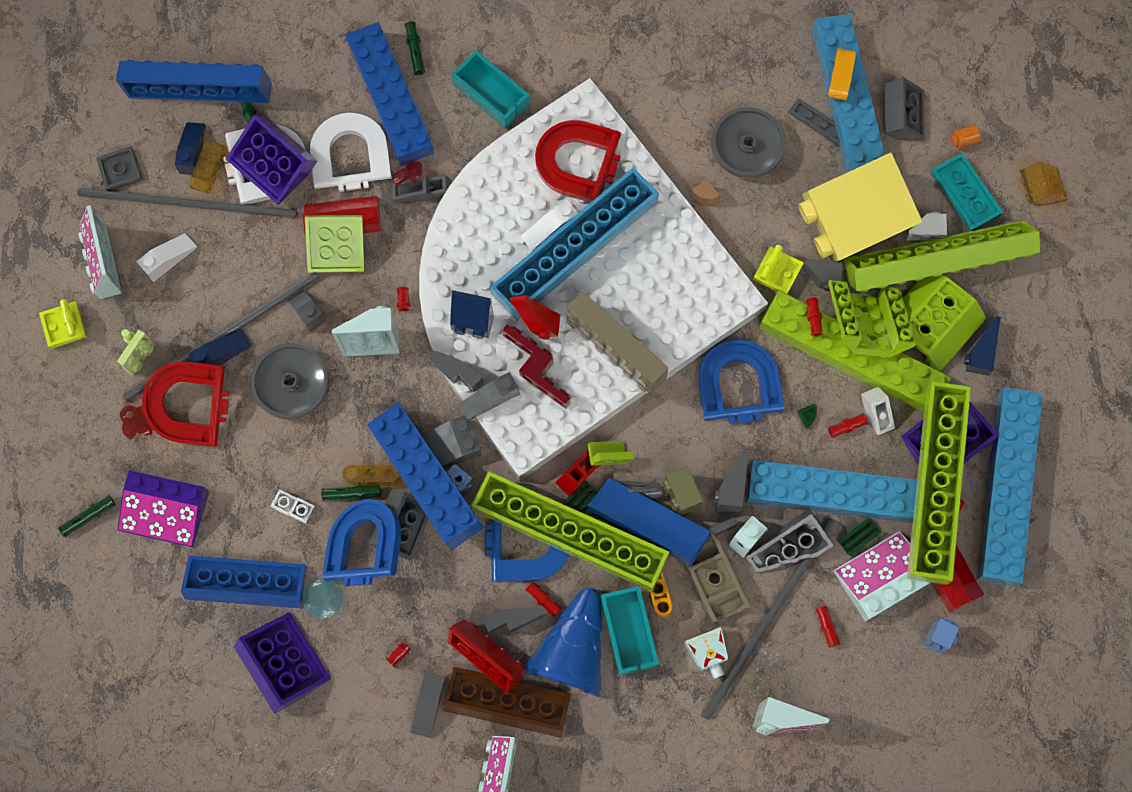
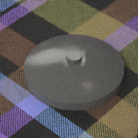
M751 107L735 109L725 114L716 124L711 140L712 152L717 163L728 173L741 178H757L771 172L780 163L786 145L785 134L780 123L769 113Z
M294 343L281 344L265 352L255 364L251 375V389L257 403L268 414L281 419H297L313 412L324 400L329 385L327 368L320 356L312 349Z

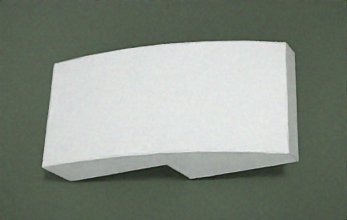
M279 489L270 507L306 524L315 506Z

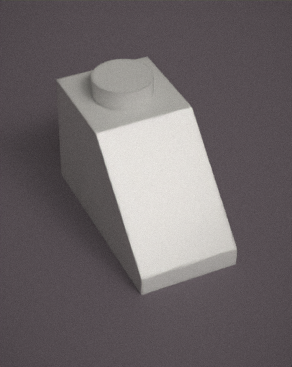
M940 212L927 213L922 218V223L913 226L905 237L906 241H928L946 237V214H940Z
M879 387L862 393L864 410L875 433L880 435L895 429L889 397Z

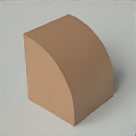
M705 179L691 190L690 197L700 205L711 206L719 202L720 194Z

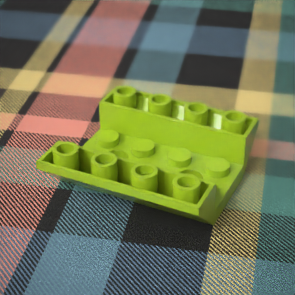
M944 275L924 277L903 298L916 340L915 347L927 356L924 362L939 372L942 371L987 319L977 300ZM944 299H951L954 305L952 307L946 306ZM927 326L930 329V333H922L920 327Z
M829 280L828 285L842 338L854 354L892 357L916 346V340L900 288H881L877 297L850 294L847 282Z

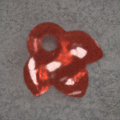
M411 161L405 168L394 173L392 179H394L395 185L399 186L407 179L416 183L423 174L421 163Z
M128 405L122 408L120 411V419L123 422L122 432L128 439H133L136 433L152 435L153 429L144 416L142 406L136 408L135 406ZM131 411L133 412L134 416L132 418L126 417V413Z

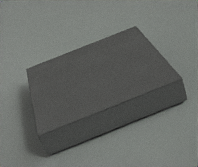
M132 146L96 158L107 191H113L143 181Z

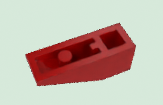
M528 296L510 298V302L529 330L538 335V338L549 340L550 337H558L561 314Z
M587 450L555 483L570 496L600 465L591 466L589 451Z

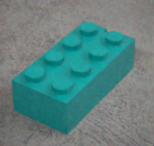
M477 50L451 74L452 84L505 129L516 119V113L520 115L530 105L529 94Z
M640 586L602 594L600 599L619 676L635 673L638 667L640 671L658 667L659 662Z

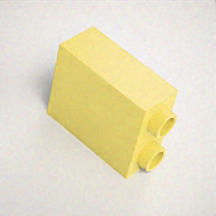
M892 153L886 154L803 193L802 196L805 201L798 204L806 224L815 222L820 236L814 238V243L820 256L823 259L830 256L832 262L842 260L922 223V219Z

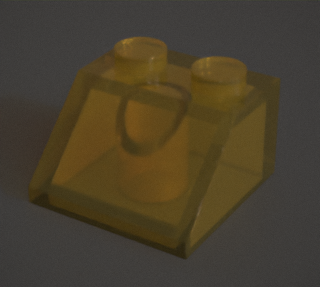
M1038 161L1020 170L1022 176L1020 179L1023 186H1025L1026 199L1031 205L1040 207L1067 201L1056 166Z

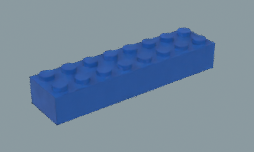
M377 22L345 34L350 51L400 167L434 154L433 144L380 23Z
M127 60L119 61L116 77L117 83L126 96L136 99L269 103L272 83L263 66L258 64L241 65L236 63L225 65L223 63L206 64L199 62L196 64L188 62L171 63L169 61L153 62L149 60L139 62Z
M399 402L367 424L434 528L451 550H454L485 528L410 415Z

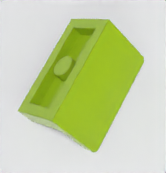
M622 441L588 443L591 466L620 465L634 459L633 451H624Z

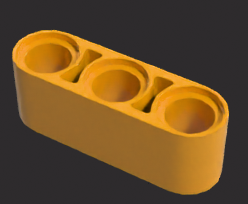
M837 49L828 92L829 98L847 100L856 51Z
M662 572L657 584L662 586L663 591L659 594L649 590L648 592L655 614L660 618H666L671 614L672 603ZM664 603L668 606L669 610L661 613L658 611L657 606Z

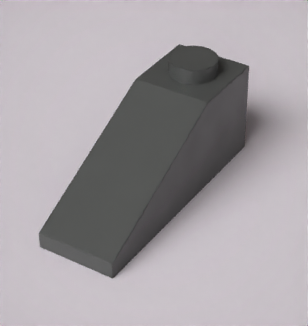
M508 372L492 380L459 403L469 421L520 395L519 387L511 373Z

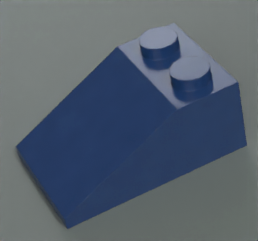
M453 290L450 314L451 330L459 335L471 334L477 339L489 338L494 319L491 298Z

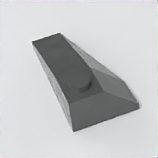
M809 508L746 555V559L756 573L780 567V565L817 557L833 547L834 544Z

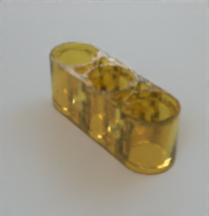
M209 140L205 142L190 178V189L207 194L210 193L224 160L223 157L226 155L225 145Z
M348 465L342 472L344 480L350 486H358V484H363V486H394L399 483L401 478L394 465ZM391 471L396 473L393 479L386 478L387 473ZM356 472L357 476L354 479L350 480L347 478L349 473ZM376 472L375 478L367 479L368 473Z

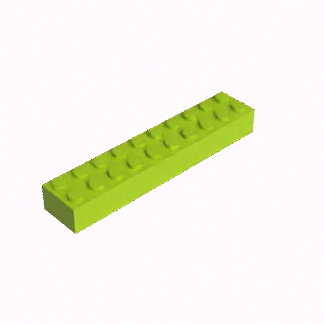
M1025 220L844 258L845 277L856 291L867 292L869 289L876 287L885 288L890 284H904L906 281L923 280L924 277L928 276L938 277L947 272L957 273L961 269H975L984 264L994 265L998 261L1003 260L1013 261L1015 258L1022 256L1031 257L1036 253H1040L1039 231Z
M779 290L759 327L760 330L873 388L879 387L885 394L924 413L926 388L930 382L949 383L951 377L902 352L892 357L854 354L842 338L838 320L821 311L820 313H822L823 317L821 324L824 334L820 337H812L810 322L807 320V304Z
M931 381L926 388L907 579L946 585L953 581L971 387Z
M489 471L471 506L476 513L653 592L669 557V552Z

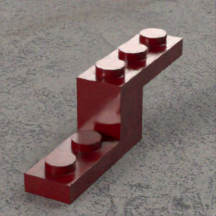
M506 325L502 330L503 336L530 355L520 368L519 376L567 409L571 403L570 395L565 390H558L554 387V383L550 379L542 378L554 363L552 353L545 348L542 350L536 346L537 343L532 338H525L521 335L522 332L515 326L511 328L509 325Z

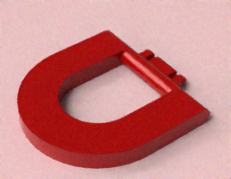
M580 120L564 121L552 126L542 135L536 147L535 163L540 178L550 189L557 193L591 203L602 194L605 182L609 184L613 182L611 177L615 176L618 162L621 158L620 155L615 154L621 132ZM570 142H579L606 150L597 180H589L562 171L555 161L559 148Z
M183 361L167 364L155 371L147 381L142 395L143 413L150 427L161 437L173 442L217 447L219 423L227 422V418L221 417V414H228L229 399H223V396L229 397L230 394L229 391H223L225 366ZM179 382L212 385L210 424L181 422L171 417L165 406V396L170 387Z

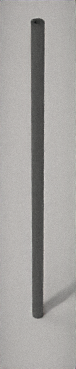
M82 188L77 190L78 196L297 217V210Z
M313 272L202 345L233 334L318 279V274ZM186 354L175 362H189L191 358ZM149 379L122 395L126 402L143 392Z
M831 518L827 520L823 527L827 535L836 523ZM811 557L802 559L703 712L702 716L705 719L709 720L807 568L812 560Z

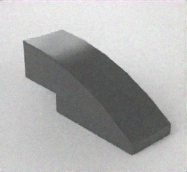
M446 175L432 178L422 176L392 183V199L394 202L442 199L451 185V179Z
M428 350L426 352L428 359L453 384L461 380L474 392L484 383L483 376L463 361L438 351Z
M511 608L496 611L481 618L489 634L505 626L508 627L511 633L545 617L546 612L544 609Z
M425 672L411 733L431 738L446 677Z

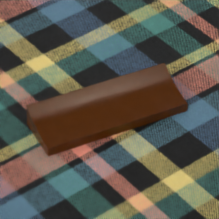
M454 667L444 701V711L562 738L571 693L518 682L509 693H506L484 673Z

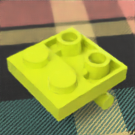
M776 245L775 248L770 246L753 280L776 292L779 290L788 294L804 262L781 252L783 247L780 245Z
M63 299L60 301L61 306L39 313L47 345L50 349L87 338L76 301L68 303L67 299Z

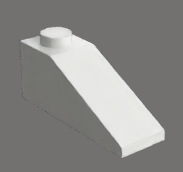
M567 199L551 209L527 230L521 238L532 252L577 215L578 212Z
M184 233L151 249L136 262L147 276L155 282L194 251L197 246Z

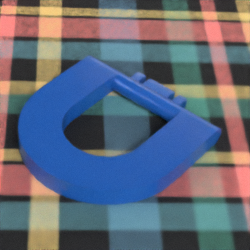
M730 340L715 346L705 356L698 375L704 421L729 418V424L731 425L735 424L734 418H737V423L740 424L753 422V415L755 416V421H761L760 414L784 411L778 368L774 359L764 348L746 340ZM731 362H744L750 365L758 377L762 404L724 409L719 383V373L722 368Z
M373 499L361 500L346 508L333 524L328 537L322 575L323 580H344L343 586L348 587L350 585H372L374 577L395 576L401 542V525L395 511L388 505ZM374 522L378 529L374 567L346 570L352 535L362 524Z
M492 520V524H485V530H492V532H485V549H492L491 551H485L486 557L492 556V582L541 581L556 574L569 558V554L550 546L546 554L537 559L502 560V524Z

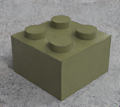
M688 466L665 475L662 489L665 496H669L671 499L670 507L673 512L685 516L701 509L703 500Z

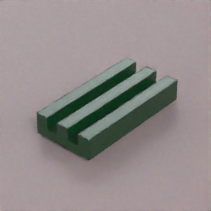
M585 480L562 504L567 506L586 487L587 490L570 506V508L574 509L591 492L593 495L577 510L582 512L598 492Z
M868 517L838 540V543L851 557L882 532L876 528V525ZM868 524L869 527L849 543H844L845 540ZM871 530L874 532V534L868 537L865 541H863L853 550L849 549L850 546H852L854 543L860 540Z

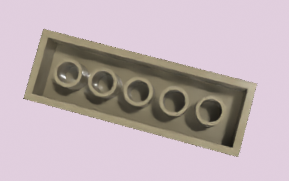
M583 291L566 306V322L573 329L577 328L586 341L594 343L595 349L601 354L605 353L615 367L619 366L623 369V374L630 380L633 378L643 392H648L651 395L666 380L669 367Z

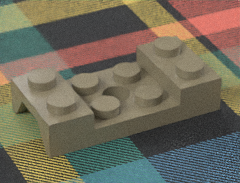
M716 534L712 535L706 541L693 565L689 566L685 563L684 565L689 571L713 625L748 609L750 606ZM710 574H717L720 577L719 583L712 584L709 581Z

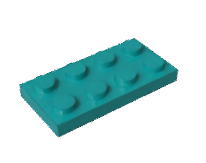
M963 153L930 171V174L970 232L1003 214L1002 209Z

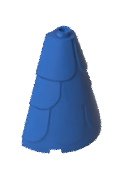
M591 587L580 590L559 616V621L549 631L544 641L527 661L524 668L525 673L539 678L545 677L580 689L581 692L599 697L601 691L600 659L602 657L600 632H602L600 595L597 594L598 590Z

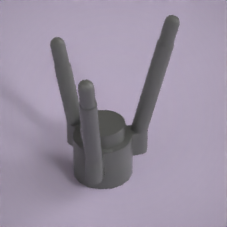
M619 482L622 485L644 487L628 489L630 493L644 492L645 497L656 503L657 499H662L660 483Z

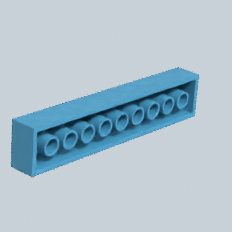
M851 14L815 19L812 32L827 96L837 49L856 51L847 100L828 97L833 121L836 125L835 129L840 141V151L845 172L848 173L884 156L885 153Z
M633 167L490 286L491 294L517 321L521 316L510 302L511 297L528 296L540 302L658 203L659 193Z
M1004 387L998 393L994 430L999 436L992 444L977 580L1014 587L1023 583L1042 393Z
M753 460L750 465L747 503L808 510L810 508L812 511L913 523L917 480Z

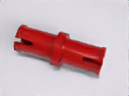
M811 297L806 300L808 308L807 320L810 322L811 336L820 337L824 334L821 324L823 317L819 311L818 298Z
M863 413L850 419L845 418L843 422L829 426L828 432L831 438L844 433H852L854 429L868 425V419Z
M534 581L525 589L538 602L537 604L539 606L542 605L553 618L561 611L562 607L550 598V594L548 592L545 593Z
M828 606L815 609L821 624L820 630L824 632L828 647L832 648L840 645L841 642L835 630L836 624L832 622Z

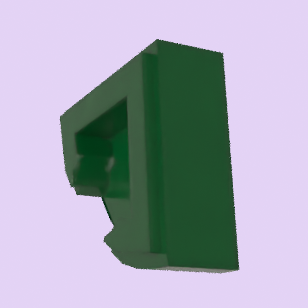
M815 403L797 411L805 429L810 427L816 418L817 407Z

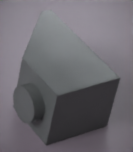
M805 258L802 269L818 288L830 292L828 282L829 280L841 281L843 263Z
M304 291L289 301L309 331L325 322L318 307Z

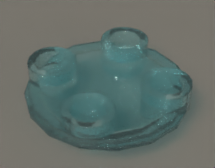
M317 580L305 589L303 605L311 616L317 619L333 616L342 605V594L334 582Z

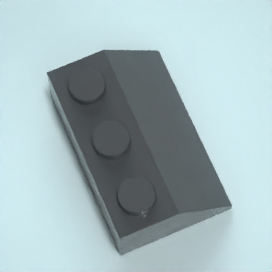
M904 77L885 83V134L895 140H925L924 89Z
M391 489L385 504L395 511L400 521L401 542L399 557L411 561L428 517L414 496L404 491ZM377 526L375 527V530L369 542V544L377 547L378 541Z

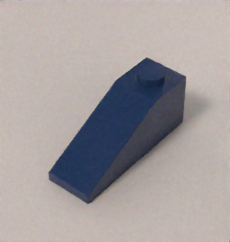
M187 122L175 159V167L180 174L198 175L205 123Z
M997 316L969 354L965 355L964 365H967L966 372L989 376L993 371L1001 317Z
M241 330L206 343L188 355L192 362L222 365L252 346Z

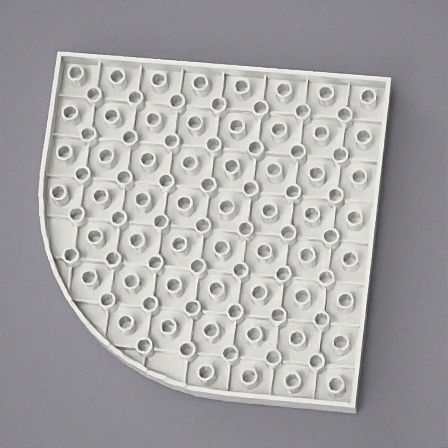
M590 78L499 137L463 168L437 206L428 227L422 249L419 271V296L423 322L431 349L463 361L475 369L484 379V383L472 392L461 380L453 384L446 377L461 401H464L492 380L508 372L511 373L519 387L520 395L474 418L519 482L646 394L637 386L638 383L633 378L631 380L623 374V369L619 366L615 367L605 353H599L595 349L594 343L586 341L577 328L573 329L566 322V306L581 291L587 294L669 367L666 379L763 313L768 305V302ZM580 120L621 132L615 152L621 158L618 162L615 176L611 177L613 178L612 184L605 182L602 193L634 167L659 193L658 203L539 302L561 314L558 337H550L549 340H543L529 330L522 318L516 321L491 294L490 286L531 253V250L521 236L551 209L567 199L578 213L590 204V202L562 195L550 189L540 178L535 163L537 144L549 128L564 121ZM570 142L559 148L555 161L558 167L566 173L596 181L606 150L579 142ZM453 290L491 298L494 319L489 338L477 339L471 334L459 335L451 330L450 314ZM506 325H509L511 328L515 326L522 332L521 335L525 338H532L537 343L536 346L542 350L545 348L552 353L554 363L542 378L550 379L554 383V387L558 390L563 389L570 395L571 403L567 409L519 376L520 368L530 355L503 336L502 330Z

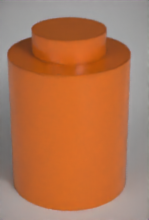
M975 124L952 132V136H950L951 143L958 149L978 143L981 140L980 131Z

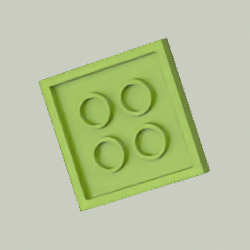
M362 215L305 216L308 272H364Z

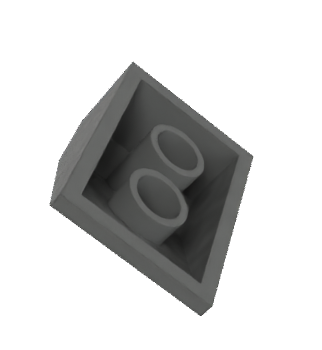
M465 415L422 434L445 468L482 455L472 424Z
M744 449L722 482L719 490L715 491L713 497V506H716L715 512L739 515L743 507L749 449Z

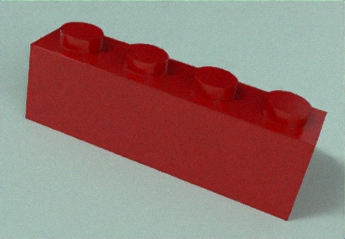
M378 196L304 205L303 224L305 235V216L362 215L363 234L382 231Z
M956 545L953 581L947 585L933 583L949 613L984 596Z
M463 619L449 628L448 644L506 693H509L524 677L525 669L523 664L509 657L508 652L504 648L497 647L490 636L479 632L478 627L474 623Z

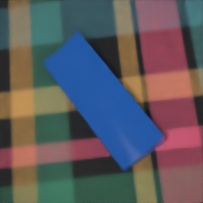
M608 478L598 494L588 504L589 512L639 539L668 551L670 556L692 566L711 535V531L637 492H628L630 488Z
M189 555L181 593L185 600L302 609L307 567L306 564Z

